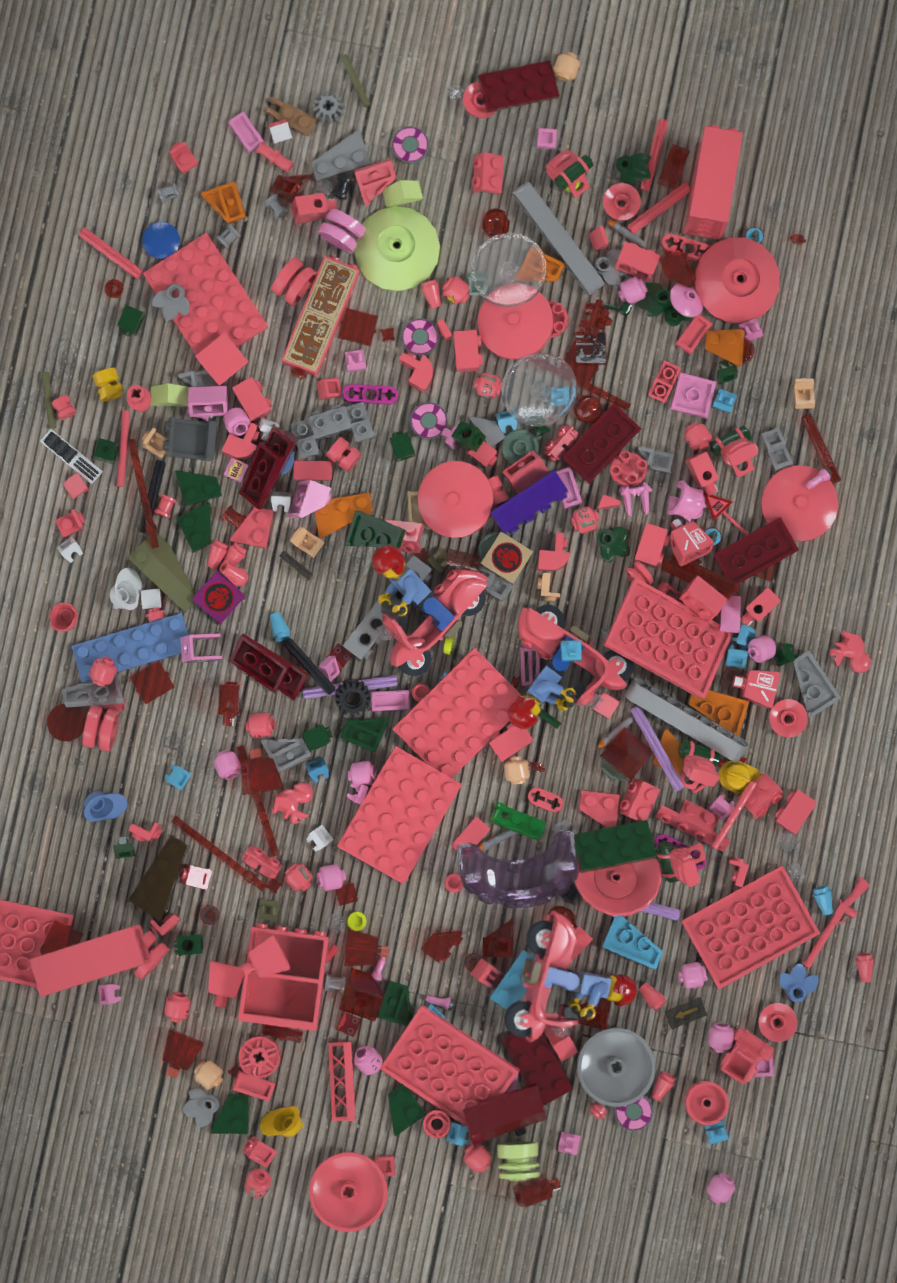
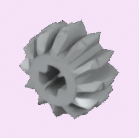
M326 91L325 97L319 94V100H314L313 102L315 105L313 112L317 113L315 117L317 119L322 118V123H325L328 119L329 124H332L333 118L339 121L338 115H344V111L341 109L345 108V105L340 103L342 101L341 97L336 98L335 92L329 96L328 91ZM327 105H331V110L327 111Z

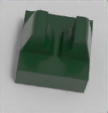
M726 360L719 362L720 370L717 371L719 385L737 379L738 370L736 365L729 366Z
M785 643L776 647L774 658L778 667L795 661L797 658V654L793 655L790 649L794 647L793 644Z
M119 836V845H113L116 859L136 856L133 843L128 842L127 836Z

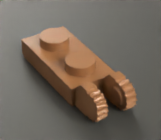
M270 96L268 101L278 106L280 110L277 113L269 107H264L263 111L274 117L276 121L287 119L290 128L309 137L318 121L317 118Z

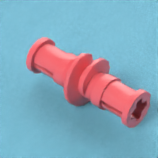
M139 385L131 386L127 391V403L130 408L139 412H145L150 408L151 395L148 389Z

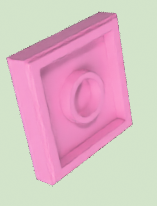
M680 372L670 410L707 419L716 381Z

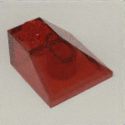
M624 727L600 757L630 781L650 758L653 751Z
M352 968L339 1009L376 1021L384 992L370 973Z

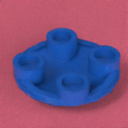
M156 222L145 230L142 243L145 251L150 256L164 260L177 251L180 245V236L173 225L166 222Z

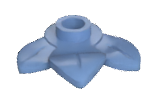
M802 964L794 966L790 975L787 973L780 974V985L787 991L788 998L793 1002L803 1001L807 994L815 991L819 981L816 975L807 976ZM795 989H799V996H794L793 991Z

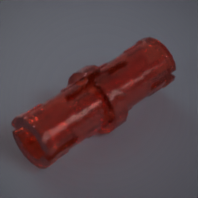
M265 1024L263 1035L280 1038V1041L285 1039L301 1044L303 1031Z

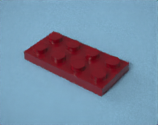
M551 60L478 75L487 113L557 99L560 96Z
M613 403L561 459L590 484L641 431V428Z
M779 517L713 555L731 587H734L794 554L799 549L782 518Z
M543 1033L532 1042L527 1041L525 1037H518L514 1034L501 1039L516 1067L520 1069L519 1072L526 1085L537 1084L543 1106L573 1090Z

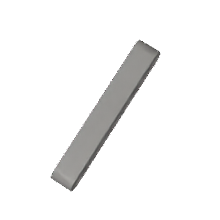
M527 181L514 190L512 195L560 260L565 263L566 268L584 292L590 296L604 286L602 278L533 186Z
M634 678L624 694L631 702L734 762H739L749 746L744 739L640 678Z

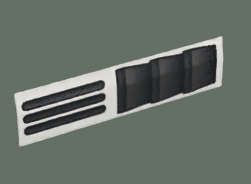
M52 429L40 440L42 444L89 483L93 484L103 472Z

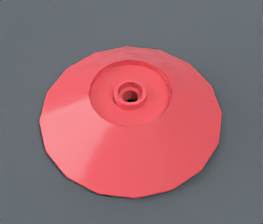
M729 237L714 243L701 256L695 271V289L701 304L714 317L728 323H745L755 318H760L773 306L780 290V272L774 257L762 244L748 238ZM738 275L743 277L742 282L737 280Z
M657 857L656 859L581 873L577 858L574 864L575 885L583 900L596 911L611 916H630L646 909L657 896L662 881L660 862ZM613 876H618L619 880L615 881Z

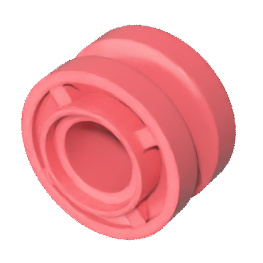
M638 560L633 563L634 568L628 567L625 569L630 582L635 577L649 585L654 582L649 570Z
M436 1109L426 1114L423 1127L430 1137H444L450 1130V1118L445 1112ZM436 1118L440 1119L443 1123L440 1129H434L431 1125V1122Z

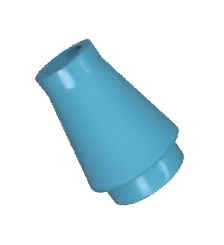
M281 613L271 614L272 638L276 642H282L290 638L291 631L282 618Z
M828 885L814 888L813 897L822 915L833 913L832 893Z

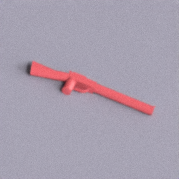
M860 877L852 893L844 901L839 899L840 904L809 956L802 963L806 967L810 968L835 926L838 923H844L848 916L856 917L858 912L849 906L870 887L863 877ZM843 914H847L846 919L843 922H839Z

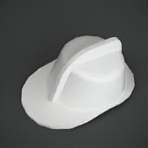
M124 568L119 572L116 583L109 593L114 609L134 610L137 607L142 582L134 569Z

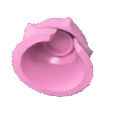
M684 480L679 481L676 486L682 490L680 498L669 497L667 512L669 515H679L687 522H691V519L701 517L703 509L707 507L703 490L690 487Z

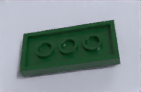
M647 820L572 835L581 873L656 859L657 857Z

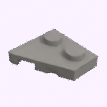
M303 738L261 740L278 774L312 757Z

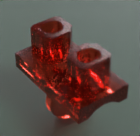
M596 299L595 303L586 304L585 313L590 316V319H582L579 324L580 330L589 333L590 337L597 339L600 329L604 330L605 326H611L613 322L609 317L610 312L603 306V301Z

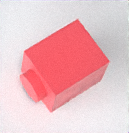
M484 441L477 452L469 450L467 453L469 458L485 470L488 466L492 467L498 459L496 457L497 451Z

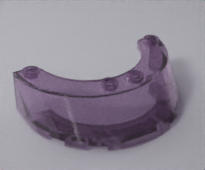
M563 830L557 833L551 846L546 851L525 860H500L485 854L476 844L465 843L457 845L459 873L464 888L470 895L478 896L479 901L489 905L493 903L503 904V908H528L551 902V898L557 895H564L571 889L570 885L578 877L579 871L574 830Z

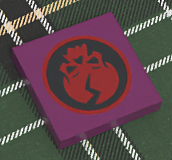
M216 571L192 600L221 624L246 595L219 571Z

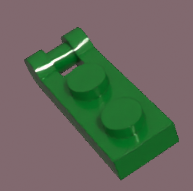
M497 802L495 804V812L490 817L492 823L536 841L540 840L546 825L545 821L507 807L504 803ZM501 815H507V818L504 819L501 817Z

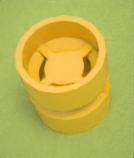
M116 368L104 369L93 374L95 385L99 387L98 393L102 402L119 398L125 394L121 383L117 382L119 376Z

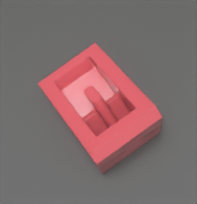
M482 958L470 973L492 990H495L505 975Z
M546 1025L544 1033L561 1062L578 1053L566 1030L558 1029V1026Z

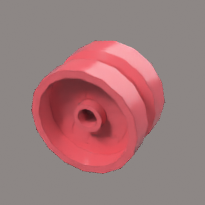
M293 257L275 279L271 291L278 296L285 294V301L291 306H295L312 286L317 272L310 267L303 269V262L297 257Z
M94 705L90 707L84 727L83 747L93 749L98 742L100 750L106 752L112 750L118 730V710L108 709L104 715L102 707Z
M151 931L144 935L151 963L138 966L134 970V975L141 981L170 950L164 943H159L151 949L157 941V937Z
M701 1080L693 1083L687 1089L684 1096V1107L687 1114L694 1121L702 1125H713L725 1117L729 1109V1099L721 1086L712 1081ZM706 1099H708V1101L710 1102V1105L708 1107L706 1105H703V1102Z

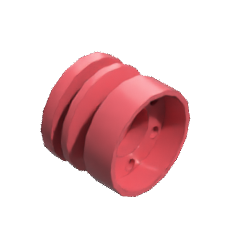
M268 1036L252 1037L240 1049L239 1063L241 1068L251 1077L262 1078L269 1076L280 1064L282 1056L280 1047L275 1040ZM262 1052V1057L265 1059L257 1062L255 1054Z

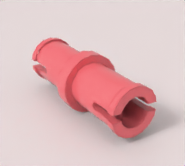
M264 142L257 148L256 152L270 160L269 163L272 165H277L287 173L293 168L294 163L281 155L279 150L275 151Z

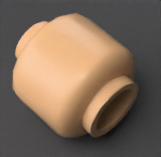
M567 52L557 57L553 67L556 78L564 82L575 79L581 65L579 60L576 59L577 56L575 54Z
M512 756L510 761L504 763L507 781L511 782V784L526 783V780L530 777L527 760L521 759V756Z
M210 1060L202 1061L194 1071L195 1081L207 1090L213 1087L218 1088L223 1081V1078H221L223 1070Z

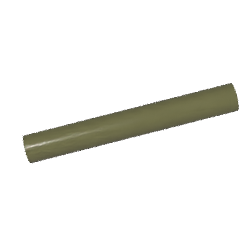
M347 54L342 55L340 59L364 108H366L371 103Z
M42 372L49 429H56L55 412L51 404L53 398L49 372Z

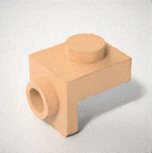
M795 379L793 389L795 409L815 408L814 379Z
M152 428L151 431L147 430L142 438L144 441L143 448L163 459L166 451H163V442L167 438L157 433L155 428Z
M302 526L293 533L290 540L298 549L313 558L325 543Z
M543 573L542 577H538L537 589H541L540 598H544V601L556 602V599H560V593L549 592L551 573Z

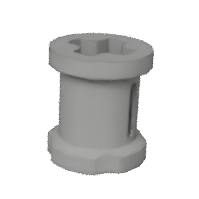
M172 182V185L157 188L163 204L167 200L176 197L181 198L175 182Z
M278 194L271 196L264 202V205L268 206L274 214L273 217L275 219L282 217L288 212L287 207H284L279 200Z
M228 224L227 229L220 236L217 235L216 239L225 249H228L229 245L241 236L233 226Z
M327 974L324 991H340L341 994H344L346 977H331L330 974Z

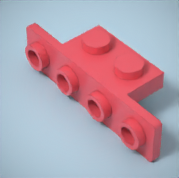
M688 800L684 801L679 813L662 805L655 816L663 823H667L679 831L685 832L709 845H712L718 835L714 830L720 816ZM725 837L718 850L724 852L731 840Z

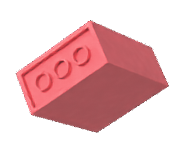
M717 125L705 126L698 145L683 234L721 240L729 219L743 133L739 132L738 129L728 128L725 130L720 129Z
M256 923V927H251L248 953L272 935H276L291 969L259 978L256 971L247 976L244 975L238 1021L317 1031L330 937L326 936L327 932L314 931V934H307V930L297 928L294 932L288 931V927L275 926V929H269V925ZM248 953L246 963L251 961ZM304 982H306V983L303 985V987L300 989V991L296 994V996L292 999V1001H291V1002L287 1005V1007H286V1006L284 1005V1003L286 1002V1000H287Z

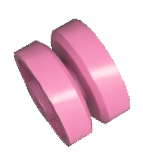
M331 208L326 216L328 223H322L317 233L331 245L351 254L358 246L355 239H362L366 228L346 213Z

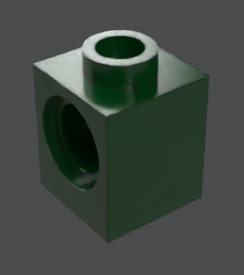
M126 305L117 324L121 330L120 333L131 337V334L137 336L145 318L144 312Z
M460 421L451 435L460 446L477 452L486 438L478 427Z
M403 431L392 434L393 437L390 438V443L397 462L414 457L415 451L408 432L403 433Z
M99 438L94 457L96 460L115 465L120 446L116 442Z
M323 724L302 733L310 752L332 743L330 738L333 735L329 727L325 728Z
M202 935L178 936L177 941H174L175 952H178V956L203 953ZM187 939L193 942V948L190 951L183 948V943Z

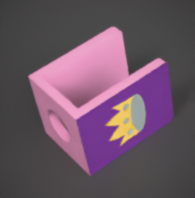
M194 634L181 637L182 663L221 660L222 656L194 657L193 640H212L221 637L220 634Z

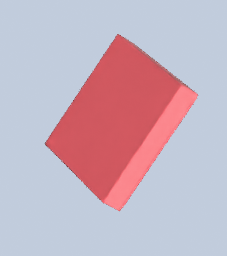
M225 332L195 356L218 386L248 363V360Z

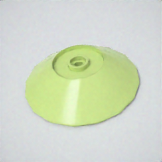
M392 206L380 209L364 220L362 225L366 228V232L362 239H355L358 246L354 251L358 268L368 281L382 289L402 291L414 288L429 278L438 263L440 244L435 228L424 215L412 208ZM399 243L400 247L394 248L393 244Z

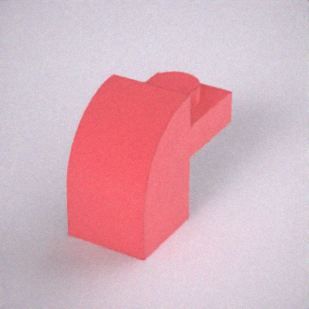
M409 352L407 354L402 353L399 363L414 370L408 381L409 385L426 393L433 379V367L430 360L423 355L420 361H418V357Z
M251 423L244 439L229 434L222 453L237 460L251 458L255 455L258 447L253 442H257L261 433L258 431L259 426Z
M556 532L554 551L539 550L538 571L555 572L566 565L570 552H563V549L567 548V538H564V533Z

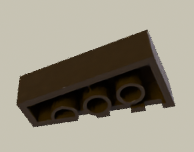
M171 835L128 900L157 920L162 921L189 845Z

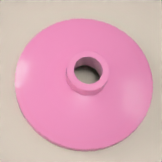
M681 282L672 287L670 300L680 314L686 317H695L701 313L703 305L696 289L692 285Z

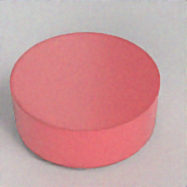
M453 873L446 877L445 887L448 891L456 893L462 890L464 880L459 874Z

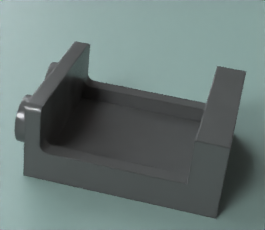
M171 416L165 422L164 430L167 432V440L164 439L163 451H166L165 456L212 461L214 459L217 421L202 422L177 419Z

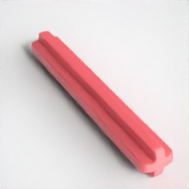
M659 119L649 153L651 160L646 164L651 178L642 180L640 190L650 191L669 123L664 119Z
M686 182L681 184L628 224V230L633 234L638 232L690 193V186Z
M84 227L80 231L79 236L134 278L138 279L142 275V269Z

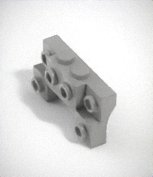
M364 402L348 407L336 405L327 412L322 410L312 413L309 419L291 424L293 434L300 437L297 447L301 460H305V458L320 455L317 441L353 431L356 444L369 438H375Z

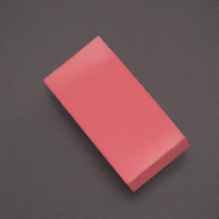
M664 360L648 396L665 403L681 368Z

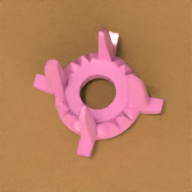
M641 482V485L621 486L618 492H621V495H623L625 510L630 517H632L631 495L633 494L634 497L636 494L638 496L641 494L643 511L646 515L649 513V492L652 489L645 482Z

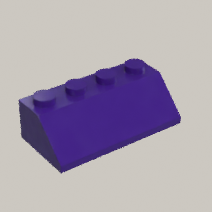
M554 470L490 513L505 534L509 533L512 535L520 529L519 525L524 522L528 524L536 519L534 515L540 511L543 514L552 508L551 504L554 502L560 503L568 497L566 494L569 491Z

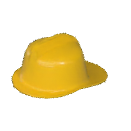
M727 761L721 766L718 774L719 782L724 788L740 795L744 792L750 781L755 782L762 775L756 768L740 761Z
M296 1106L272 1110L262 1118L260 1123V1130L266 1136L282 1135L284 1137H293L300 1129L304 1128L300 1117V1110Z

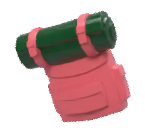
M565 150L556 155L545 166L546 173L555 182L556 186L562 190L568 187L575 198L590 187L585 173L593 167V162L587 155H583L580 158L574 152ZM576 182H583L581 189L575 190Z
M744 425L739 428L736 427L734 431L720 438L717 437L714 441L710 442V451L716 457L722 456L726 465L732 466L737 477H741L754 470L750 458L758 455V447L756 443L750 441L751 432ZM746 461L747 468L742 471L739 470L737 465Z
M692 741L681 742L678 754L684 758V767L680 776L684 787L694 790L698 783L714 787L719 779L715 767L720 761V754L711 748L696 745ZM687 776L689 780H692L693 782L686 783L685 777Z
M666 841L657 845L656 854L660 859L662 876L665 878V881L669 883L680 881L688 887L700 883L696 863L706 859L701 843L687 848H674L671 842ZM693 850H699V856L693 859L690 853Z

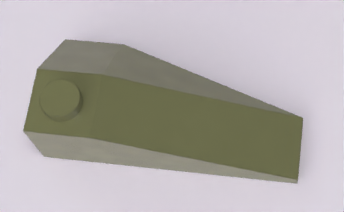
M157 533L140 544L128 557L137 568L184 612L195 603L192 598L196 593L171 546Z

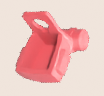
M739 1027L734 1031L733 1041H735L732 1051L728 1050L721 1061V1070L744 1085L753 1079L758 1070L757 1065L761 1060L767 1061L773 1057L774 1048L769 1043L750 1033V1031Z

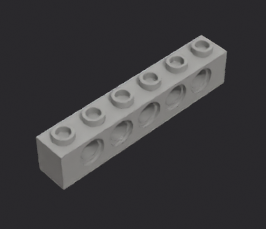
M414 555L405 565L425 585L432 577L430 574L432 569ZM395 595L390 597L392 606L402 603V600L396 598ZM378 601L343 645V648L360 661L364 658L367 660L373 653L372 647L375 643L379 645L385 637L383 634L385 632L383 630L385 628L384 625L378 630L372 627L374 620L383 622L382 614L385 612ZM369 635L371 637L370 643L367 645L360 642L361 636Z

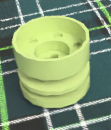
M521 1141L497 1144L498 1158L507 1159L506 1163L498 1165L499 1169H507V1171L499 1172L500 1179L525 1181L539 1177L538 1170H530V1168L539 1167L538 1162L530 1161V1158L538 1156V1142Z

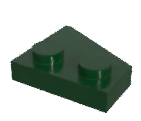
M179 470L175 471L186 507L222 497L217 477Z
M209 502L176 518L194 553L211 545V505Z
M390 718L347 720L340 738L376 753Z
M388 980L377 1018L407 1027L412 1020L408 986Z
M401 1084L388 1093L393 1132L396 1137L426 1116V1113L405 1085Z
M230 1094L211 1129V1134H249V1095Z

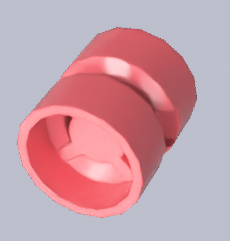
M340 437L329 449L326 456L334 463L339 462V467L349 472L360 459L362 453L355 447H349L350 443L343 437Z
M499 476L489 478L494 491L493 509L510 500L506 490L501 489L503 484Z

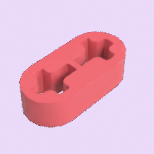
M533 788L528 793V800L531 804L555 813L563 807L561 797L546 790ZM539 791L540 796L544 797L545 800L538 799L537 802H534V797L531 794ZM556 798L560 806L552 809L551 804L546 801L547 799L553 801Z

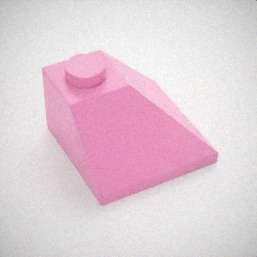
M312 480L298 481L287 517L302 518L324 507L330 501L331 488Z

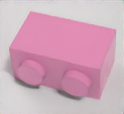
M227 386L189 387V416H224L228 411Z

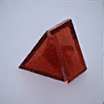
M313 174L278 175L269 191L273 194H278L280 198L292 204L295 197L301 196Z
M513 918L487 937H483V957H513Z
M600 997L597 1006L593 1008L595 1010V1017L589 1020L587 1018L584 1020L578 1019V1024L606 1030L611 1001ZM589 1003L579 1004L580 1011L587 1008Z

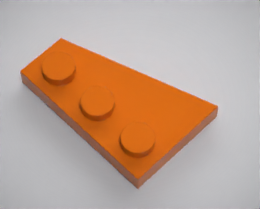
M370 493L333 498L324 507L316 510L315 515L319 538L323 539L352 523L356 510L371 514L373 509Z
M708 690L704 699L691 694L688 704L718 725L739 736L749 701Z

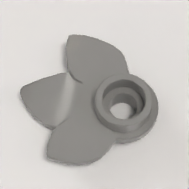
M610 250L604 257H599L594 262L593 267L596 272L602 275L604 281L612 286H620V277L627 275L625 272L614 269L621 250ZM603 264V265L606 266V268H605V269H601V268H600V265Z
M172 284L167 290L159 291L152 301L153 307L162 308L166 321L173 320L179 312L187 315L190 309V303L185 298V291L179 284ZM174 291L179 292V295L177 297L172 296V293Z
M201 1088L189 1090V1095L192 1100L184 1105L182 1112L188 1117H196L197 1127H204L212 1121L213 1113L219 1109V1100L215 1095L207 1094ZM207 1101L211 1102V1108L207 1106Z

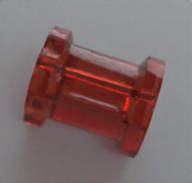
M230 505L221 519L223 521L227 520L237 530L246 519V515H241Z

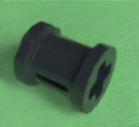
M337 176L338 181L335 189L331 191V195L341 200H347L346 195L349 187L353 185V181L343 176Z
M570 880V885L564 894L561 893L560 897L574 906L575 900L580 893L575 882Z

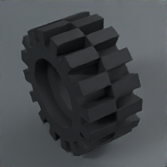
M350 678L349 682H346V680L342 681L343 684H339L338 689L335 691L336 705L339 707V710H343L345 715L350 713V716H353V713H356L358 716L360 711L364 713L365 708H368L370 703V693L367 685L365 686L363 681L359 682V679L352 681V678ZM355 691L360 695V699L356 703H349L345 699L346 694Z

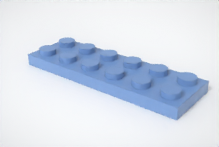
M180 613L71 647L81 681L85 683L91 681L89 671L94 660L106 656L113 659L114 664L117 666V673L182 654L180 638L189 634L183 614Z

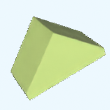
M399 180L386 187L382 192L386 208L423 200L419 181Z
M169 383L151 386L150 405L188 407L189 387Z

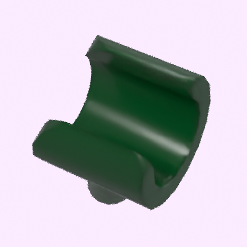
M623 302L621 307L606 303L604 305V308L616 310L624 316L629 315L632 310L631 305Z

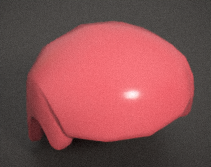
M59 603L53 607L49 614L50 626L56 631L67 632L77 625L78 612L72 604Z

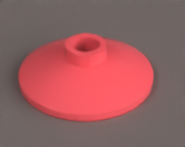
M479 81L470 84L463 94V105L470 115L476 118H488L496 113V111L486 112ZM477 100H482L483 104H478Z
M625 183L611 186L605 192L603 198V207L606 213L611 218L619 221L633 218L638 213L641 205L638 191L633 186ZM623 201L625 205L621 207L618 205V202Z
M785 699L773 706L769 714V722L775 733L782 737L791 738L804 731L808 722V715L801 703L796 700ZM786 715L791 717L790 722H785L784 717Z
M770 1004L760 1013L758 1020L759 1029L763 1036L770 1041H786L794 1035L797 1029L796 1014L785 1004ZM777 1018L781 1022L779 1026L774 1025V1020Z

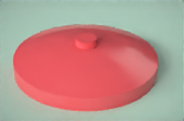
M522 284L507 285L491 293L482 304L478 315V330L482 341L492 353L508 360H522L537 354L548 343L554 327L553 312L546 298L536 289Z
M449 461L434 467L425 476L418 492V507L424 522L436 533L452 538L466 537L479 531L489 520L490 512L493 511L494 491L488 477L478 467L462 461Z
M802 465L787 467L777 472L766 484L761 498V509L765 522L768 524L781 517L794 542L810 541L821 536L834 522L838 510V497L830 480L822 481L815 487L808 489L806 484L818 475L819 470Z
M342 1152L324 1160L314 1172L309 1188L311 1206L317 1217L330 1228L342 1232L359 1231L374 1223L383 1212L388 1195L387 1181L381 1168L369 1157L356 1152Z

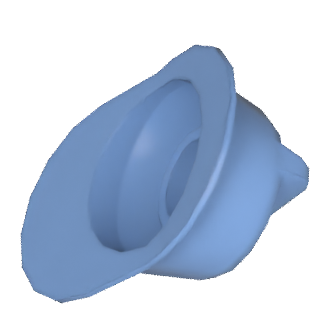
M95 791L83 799L85 806L84 817L91 822L117 818L126 810L128 805L127 799L118 793L106 794L102 791Z

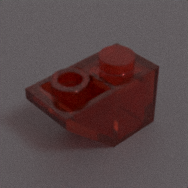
M675 144L672 145L659 176L658 185L671 190L676 189L690 150Z
M681 248L660 256L659 261L665 277L689 288L694 287L697 279L695 278L694 270L689 268L688 263H690L687 252H683Z
M458 930L433 933L421 950L436 962L440 963L442 960L445 963L452 954L449 952L452 946L457 947L464 939L461 936L463 932Z

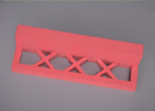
M352 1041L329 1042L332 1121H355ZM333 1046H344V1055L340 1060L333 1055ZM333 1058L337 1061L335 1065L333 1063ZM338 1064L345 1068V1075L341 1079L334 1074V1068ZM334 1078L338 1081L336 1085L334 1083ZM340 1083L346 1088V1094L342 1099L335 1094V1088ZM335 1097L339 1100L337 1104H335ZM340 1103L347 1107V1116L336 1117V1108Z

